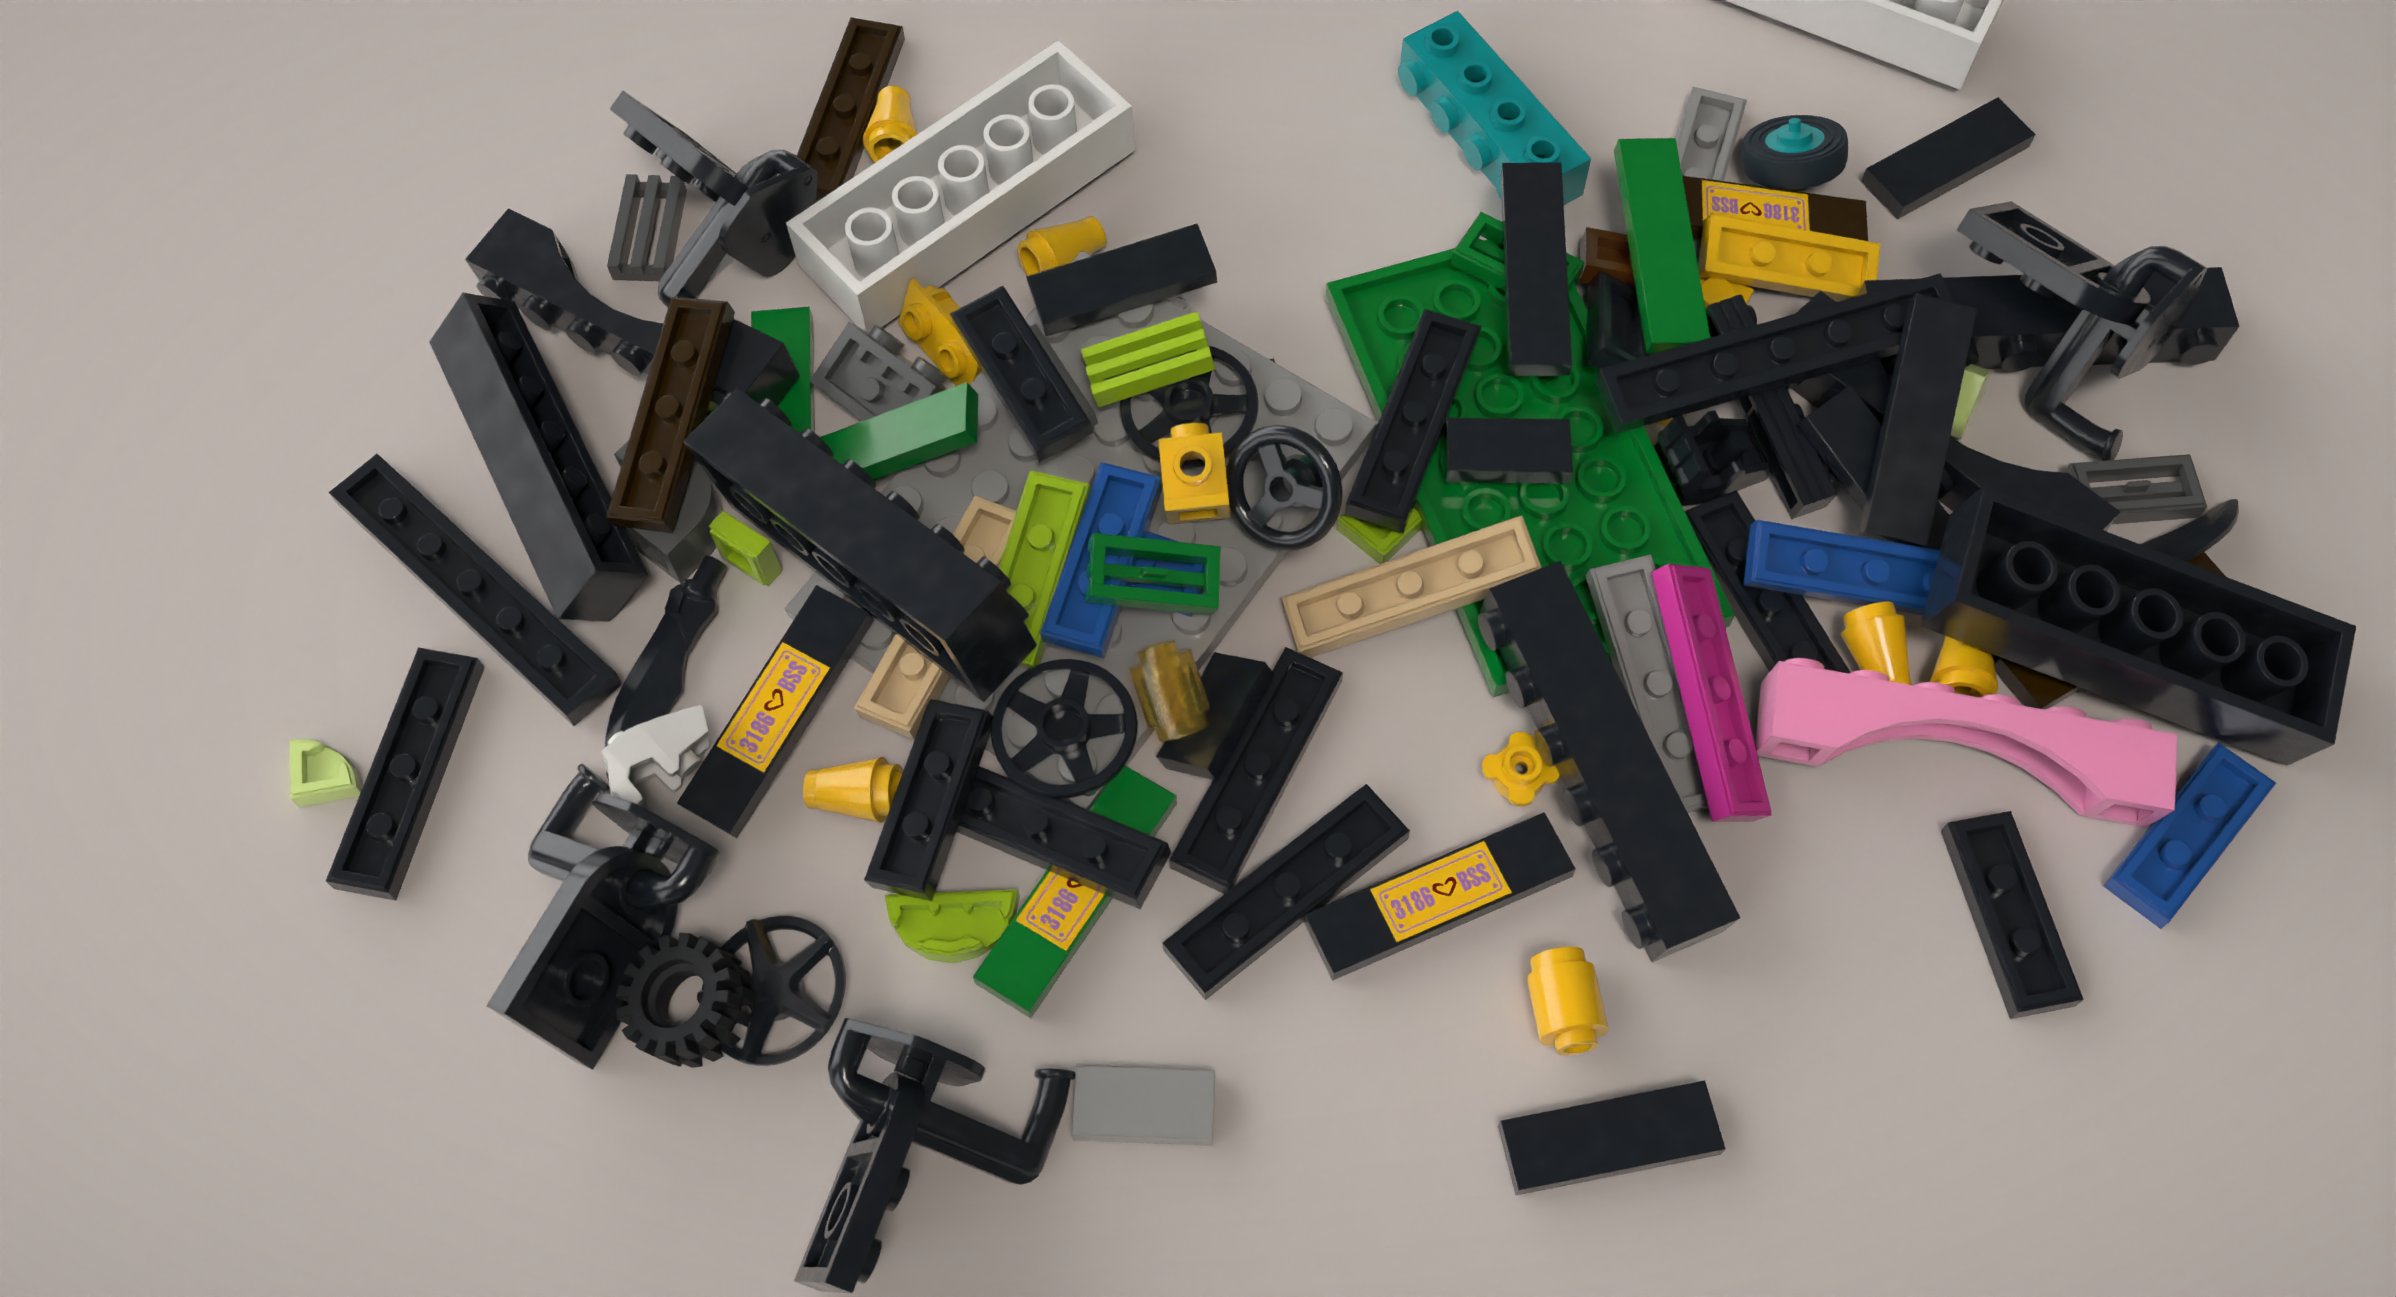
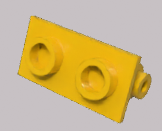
M915 278L910 279L898 325L937 367L948 376L947 378L955 386L965 382L970 385L982 370L953 325L950 313L959 309V305L951 298L950 293L946 289H937L933 285L923 288Z

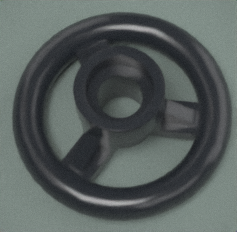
M1286 425L1262 427L1244 437L1235 447L1228 460L1226 477L1230 510L1241 528L1259 543L1278 550L1303 549L1320 541L1334 526L1341 510L1343 497L1340 473L1329 451L1309 433ZM1280 444L1291 446L1305 455L1294 454L1286 458L1282 453ZM1259 451L1267 477L1264 481V495L1251 509L1244 492V473L1251 457ZM1284 478L1291 483L1292 493L1285 487ZM1305 505L1320 510L1312 523L1297 531H1280L1267 525L1281 508H1299Z

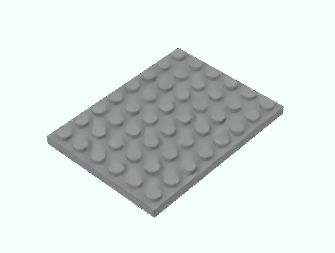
M1081 251L1072 262L1090 257L1091 255ZM1164 299L1045 336L1036 307H1034L1025 320L1029 326L1037 324L1094 410L1098 424L1092 426L1094 433L1039 462L986 376L981 371L970 384L978 393L977 443L898 471L882 490L881 494L886 497L891 491L898 493L918 512L920 516L918 521L931 529L937 523L953 534L974 496L1017 511L1030 470L1088 483L1091 487L1101 462L1162 478L1161 463L1147 457L1139 450L1136 451L1122 424L1120 401L1098 408L1092 394L1091 383L1086 371L1087 366L1081 349L1190 313ZM1201 320L1208 345L1224 350L1238 359L1249 371L1255 382L1258 392L1259 410L1252 432L1266 426L1286 425L1309 433L1329 451L1338 467L1342 481L1370 444L1377 428V422ZM1184 353V354H1181V355H1178V356H1175V357H1172V358H1169V359H1166V360H1163V361H1167V360H1170V359H1173V358H1176V357H1179V356H1182V355H1185V354H1188V353ZM1215 358L1214 365L1216 370L1212 371L1209 382L1212 393L1225 395L1246 394L1245 386L1236 371L1222 360ZM1129 371V372H1126V373H1123V374H1120V375H1117V376H1121V375L1130 373V372H1132V371ZM1147 392L1131 398V414L1138 430L1146 426L1163 411V404ZM1246 412L1213 416L1209 421L1212 433L1222 432L1223 443H1225L1237 432ZM1171 432L1160 439L1171 438ZM1158 440L1151 443L1159 448ZM1280 444L1282 453L1286 458L1294 454L1305 455L1291 446ZM1259 451L1251 457L1244 473V492L1251 509L1263 497L1264 481L1267 477ZM1231 455L1225 458V467ZM1205 466L1181 468V470L1188 476H1197L1203 472ZM1284 478L1285 487L1292 493L1291 483ZM1163 489L1148 531L1178 542L1221 546L1219 609L1213 615L1193 613L1189 617L1174 611L1122 606L1104 658L1047 643L1041 663L1058 659H1076L1091 662L1108 670L1125 686L1135 705L1138 719L1136 744L1125 766L1129 765L1288 553L1287 550H1278L1265 546L1249 536L1238 524L1231 510V518L1168 524L1164 508ZM1305 505L1299 508H1281L1267 525L1280 531H1297L1308 526L1319 509ZM814 572L784 609L790 619L794 620L816 585L859 608L861 607ZM874 617L872 625L850 658L872 674L875 672L896 635ZM1018 665L985 702L981 701L950 677L937 701L988 710L993 716L995 706L1007 686L1016 677L1030 668ZM1071 669L1054 670L1041 674L1024 684L1019 691L1047 704L1054 699L1061 698ZM1090 674L1084 704L1087 713H1125L1122 703L1113 689L1100 678ZM1007 707L1002 723V737L1006 752L1012 758L1036 736L1037 729L1030 722ZM990 733L985 749L995 755ZM1125 733L1092 738L1087 742L1086 748L1094 775L1105 769L1115 758L1122 745ZM1059 754L1050 755L1025 772L1031 778L1048 784L1066 785L1076 783L1062 756ZM1105 786L1098 789L1091 796L1082 795L1059 799L1089 810Z

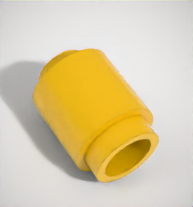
M1559 947L1533 956L1530 959L1532 972L1527 976V983L1540 1043L1556 1047L1557 1054L1577 1055L1597 1048V1038L1605 1035L1609 1031V1026L1594 964L1586 961L1584 950L1579 947Z

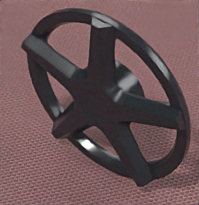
M1209 346L1213 361L1215 358L1222 360L1240 376L1245 386L1246 394H1213L1209 386L1212 371L1148 391L1147 393L1161 402L1164 408L1158 416L1140 430L1135 426L1131 414L1132 397L1121 400L1120 415L1122 424L1136 451L1139 450L1147 457L1160 463L1159 448L1151 443L1170 433L1171 428L1187 423H1204L1209 426V434H1211L1209 421L1213 416L1246 412L1237 432L1223 443L1224 457H1228L1232 454L1238 443L1252 432L1258 416V392L1249 371L1231 354L1219 348ZM1201 459L1184 461L1181 468L1205 466V463Z
M1058 659L1044 662L1020 674L1007 686L1000 696L991 721L993 750L1008 778L1032 793L1051 798H1073L1082 795H1094L1098 789L1112 781L1125 767L1133 753L1138 734V719L1135 705L1121 681L1108 670L1096 664L1076 659ZM1071 669L1061 698L1054 699L1047 704L1019 691L1024 684L1041 674L1054 670ZM1090 674L1100 678L1113 689L1120 699L1125 713H1087L1084 704ZM1007 707L1030 722L1037 729L1036 736L1012 758L1006 752L1002 737V723ZM1125 733L1122 745L1115 758L1105 769L1094 775L1086 748L1087 742L1092 738ZM1059 754L1062 756L1076 783L1066 785L1048 784L1031 778L1025 772L1050 755Z
M775 916L762 920L751 919L746 922L744 928L735 933L721 948L734 955L748 942L753 970L751 975L752 982L743 986L755 992L754 1004L742 1006L750 1008L752 1018L747 1027L742 1049L737 1046L732 1048L722 1042L719 1044L722 1052L731 1058L745 1064L755 1066L777 1065L806 1053L829 1031L839 1014L845 995V965L840 950L833 939L823 929L808 920L792 916ZM777 930H794L805 933L816 940L786 962H780L775 956L767 933ZM829 955L834 969L835 987L828 1012H826L805 995L802 978L819 961ZM704 982L702 985V990L697 993V1000L699 1004L701 1003L703 998ZM792 1017L816 1029L808 1038L790 1049L772 1054H762L761 1052L773 1021Z

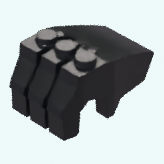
M1716 410L1708 411L1695 425L1688 427L1683 415L1674 417L1658 433V442L1655 444L1654 449L1661 463L1667 464L1664 470L1670 482L1676 483L1673 488L1681 505L1703 504L1735 490L1739 491L1767 480L1770 467L1767 462L1762 463L1748 435L1749 425L1746 419L1719 418Z

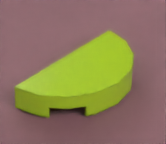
M1018 889L939 892L934 894L932 901L901 894L885 895L890 923L905 946L927 960L957 963L979 958L991 950L1017 914L1020 900Z

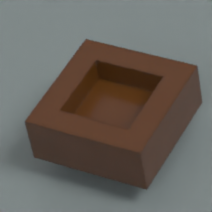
M1586 227L1580 244V259L1585 261L1580 276V283L1588 284L1599 271H1602L1635 287L1627 234Z

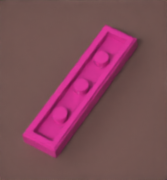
M1676 564L1662 566L1651 573L1712 822H1750L1771 816V807L1710 568Z

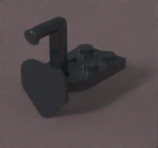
M625 91L620 93L610 107V110L629 124L623 134L651 155L659 148L655 155L661 159V165L687 184L692 182L697 189L716 202L662 276L658 284V295L662 303L668 308L671 297L697 299V294L726 254L763 276H773L783 271L796 256L786 222L816 203L818 172L799 156L787 150H771L754 158L742 166L738 173H736L684 131Z
M2012 201L1969 209L1957 231L1972 240L1969 248L1975 254L1995 264H2002L2003 261L2009 263L2023 272L2020 280L2033 291L2046 297H2054L2057 294L2083 309L2028 388L2025 395V405L2028 412L2076 446L2101 457L2102 461L2114 460L2122 443V430L2114 429L2112 432L2106 430L2068 407L2065 403L2115 332L2127 339L2128 342L2113 363L2110 373L2121 379L2143 369L2160 351L2190 309L2207 271V267L2184 253L2167 246H2150L2113 265ZM2154 271L2176 284L2155 307L2148 304L2151 298L2143 288Z
M581 763L577 766L578 774L572 779L533 838L528 852V862L531 867L539 873L563 883L488 1002L487 1007L574 1062L593 1070L621 1021L617 1020L616 1008L628 1005V1002L616 997L618 986L631 987L634 979L624 974V971L629 963L641 968L645 960L638 952L646 945L661 951L658 938L666 935L671 936L677 916V904L684 902L695 894L707 875L713 870L720 852L707 842L640 805L606 794L609 791V786L590 768ZM591 803L629 834L622 846H611L597 849L569 838ZM666 858L677 864L672 874L660 860Z
M845 1018L831 1050L828 1073L833 1089L843 1104L860 1121L850 1141L794 1281L821 1292L853 1293L857 1281L863 1284L867 1282L877 1264L882 1248V1241L875 1238L884 1212L885 1210H895L903 1197L909 1181L910 1170L903 1167L911 1143L1011 1184L1023 1185L1032 1182L1039 1176L1045 1165L1065 1110L1070 1081L1075 1079L1076 1073L1072 1070L1052 1068L1037 1069L1034 1076L1039 1079L1038 1090L1021 1139L931 1102L938 1082L960 1087L982 1081L986 1069L980 1063L925 1038ZM866 1049L883 1060L896 1065L894 1072L888 1075L882 1083L857 1073Z

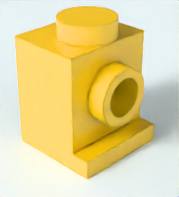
M1187 423L1171 428V438L1158 439L1164 508L1168 524L1231 518L1222 432L1209 434V426L1204 423ZM1201 459L1205 463L1203 472L1197 476H1188L1181 470L1184 461Z

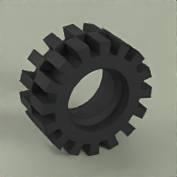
M679 933V940L670 935L660 937L658 942L661 951L646 945L638 952L645 960L641 968L629 963L624 971V974L634 979L631 987L618 986L616 997L628 1002L627 1006L616 1008L617 1020L628 1024L621 1031L628 1040L636 1043V1048L675 1066L681 1067L684 1064L691 1068L703 1066L702 1057L715 1062L724 1056L719 1047L721 1042L734 1048L741 1040L738 1035L732 1032L736 1023L745 1027L749 1026L752 1016L742 1011L741 1007L742 1005L754 1004L755 992L743 986L752 982L750 973L740 966L742 961L735 955L702 936L698 938L691 933ZM699 976L704 982V993L697 1011L681 1025H672L668 1019V1006L674 991L689 977Z

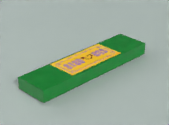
M1125 766L1105 786L1089 811L1155 837L1177 805V795ZM1047 870L973 975L975 984L1027 1017L1032 1018L1113 898Z

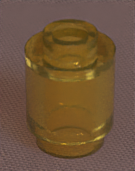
M1172 639L1138 650L1140 662L1130 666L1129 671L1147 727L1155 728L1159 741L1180 738L1206 728L1209 723L1205 711L1210 708L1192 649L1183 648L1178 650L1175 640Z

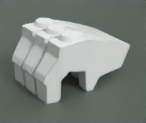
M698 705L666 714L631 727L625 732L621 730L614 734L608 741L609 745L601 751L606 771L609 774L611 795L643 807L642 795L635 788V785L655 776L671 792L676 793L681 788V778L688 776L699 766L701 760L698 757L709 749L708 728L703 707Z

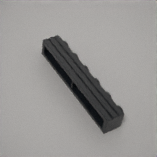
M1741 294L1709 304L1705 309L1710 338L1757 325L1755 310L1751 305L1746 304ZM1789 385L1737 399L1736 402L1749 425V429L1764 461L1770 467V474L1787 507L1791 519L1827 507L1838 494L1836 492L1837 483L1834 475L1829 470L1826 471L1820 454L1797 425L1799 421L1805 418L1804 413L1797 403L1794 404L1788 392Z

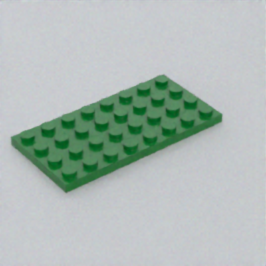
M1488 239L1484 240L1500 249H1503V246L1495 242H1492ZM1455 248L1326 283V299L1378 423L1424 309L1482 326L1480 338L1449 418L1570 419L1573 474L1570 483L1446 482L1444 428L1414 509L1421 515V526L1430 547L1522 516L1541 568L1561 561L1610 660L1611 656L1585 576L1593 568L1647 555L1652 556L1655 569L1667 564L1710 568L1725 628L1730 627L1735 616L1644 426L1618 434L1615 432L1595 382L1599 369L1587 363L1588 310L1574 282L1569 292L1572 351L1570 376H1508L1505 291L1450 265L1452 252ZM1483 599L1456 609L1493 697L1510 693L1506 682V672L1509 670L1499 649L1492 651L1481 634L1478 616L1481 614L1480 609L1485 600Z

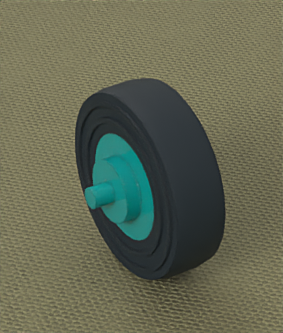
M1789 115L1764 121L1747 132L1742 145V165L1746 176L1757 184L1777 189H1803L1824 184L1843 172L1848 159V137L1845 129L1831 119L1814 115Z

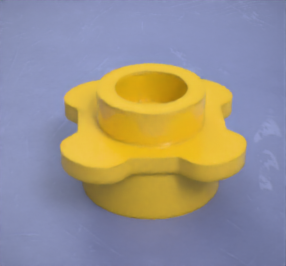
M1526 732L1512 734L1509 737L1508 745L1498 754H1488L1482 762L1484 777L1488 780H1493L1497 791L1507 798L1511 804L1520 807L1530 805L1545 784H1554L1560 777L1555 765L1552 767L1546 765L1538 749L1535 747L1534 737ZM1522 764L1526 766L1527 772L1520 774L1515 770V766Z

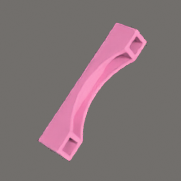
M1793 658L1785 662L1779 661L1761 682L1755 747L1758 756L1819 767L1846 752L1878 742L1906 739L1947 741L1990 752L2023 768L2053 789L2080 816L2147 827L2175 810L2178 734L2152 730V725L2143 720L2117 719L2109 722L2087 718L2084 711L2073 707L2058 706L2044 710L2022 706L2017 698L2008 695L1991 694L1978 698L1957 694L1953 687L1942 683L1924 682L1913 686L1891 682L1886 674L1877 671L1859 670L1850 674L1824 669L1822 663L1806 658Z

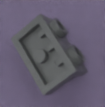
M848 322L809 382L858 419L864 421L947 390L943 383L948 376L919 356L914 363L903 357L899 353L905 344L883 328L874 325L871 331L867 332Z

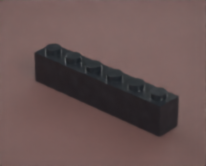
M2222 267L2207 268L2190 309L2160 351L2149 363L2182 362L2187 365H2197L2216 360L2240 327ZM2154 271L2143 287L2151 298L2148 304L2155 307L2176 284ZM2022 275L1943 278L1954 303L1977 308L1965 367L1973 364L1985 369H2004L2010 372L2022 371L2031 367H2043L2083 309L2057 294L2054 297H2046L2033 291L2020 280ZM1917 279L1865 280L1858 296ZM2115 332L2092 365L2113 364L2128 340ZM1897 354L1880 359L1889 376H1893Z
M463 292L429 343L557 619L611 621L648 575L626 528L616 527L606 518L611 497L514 301Z
M1561 561L1489 588L1480 609L1481 614L1478 616V624L1483 639L1492 651L1499 649L1509 670L1506 672L1509 692L1519 708L1527 707L1537 727V730L1534 731V739L1538 752L1547 766H1556L1565 784L1566 789L1563 790V800L1571 819L1577 826L1585 825L1596 848L1592 850V859L1596 871L1607 887H1615L1626 909L1622 912V921L1631 942L1638 949L1645 948L1652 963L1723 933L1741 917Z

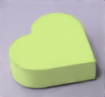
M1973 364L1965 367L1951 436L1962 439L1985 393L1992 374L1991 370Z

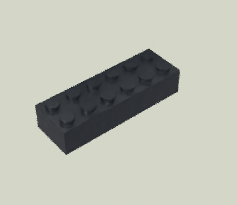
M737 388L683 441L729 505L858 606L869 612L871 616L968 691L985 702L1037 646L1024 623L1029 618V614L1006 591L1011 586L1008 577L987 558L981 557L976 563L963 554L965 552L963 545L942 525L936 523L929 529L918 521L920 519L918 512L898 493L891 491L885 497L877 491L874 480L857 463L848 459L843 465L832 458L834 454L829 446L813 431L805 428L799 434L791 428L792 423L786 414L772 401L764 398L758 404Z
M1985 485L1949 515L1921 622V627L2287 766L2335 744L2356 626Z

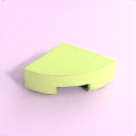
M290 740V799L298 807L359 797L363 788L362 780L354 766L341 753L315 740Z

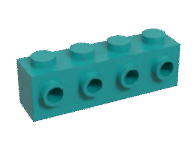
M1458 10L1403 38L1401 61L1398 67V75L1403 88L1411 96L1416 95L1430 111L1438 129L1444 133L1448 132L1463 149L1468 163L1475 170H1481L1496 187L1501 201L1502 163L1562 162L1564 205L1583 195L1591 163L1590 156Z

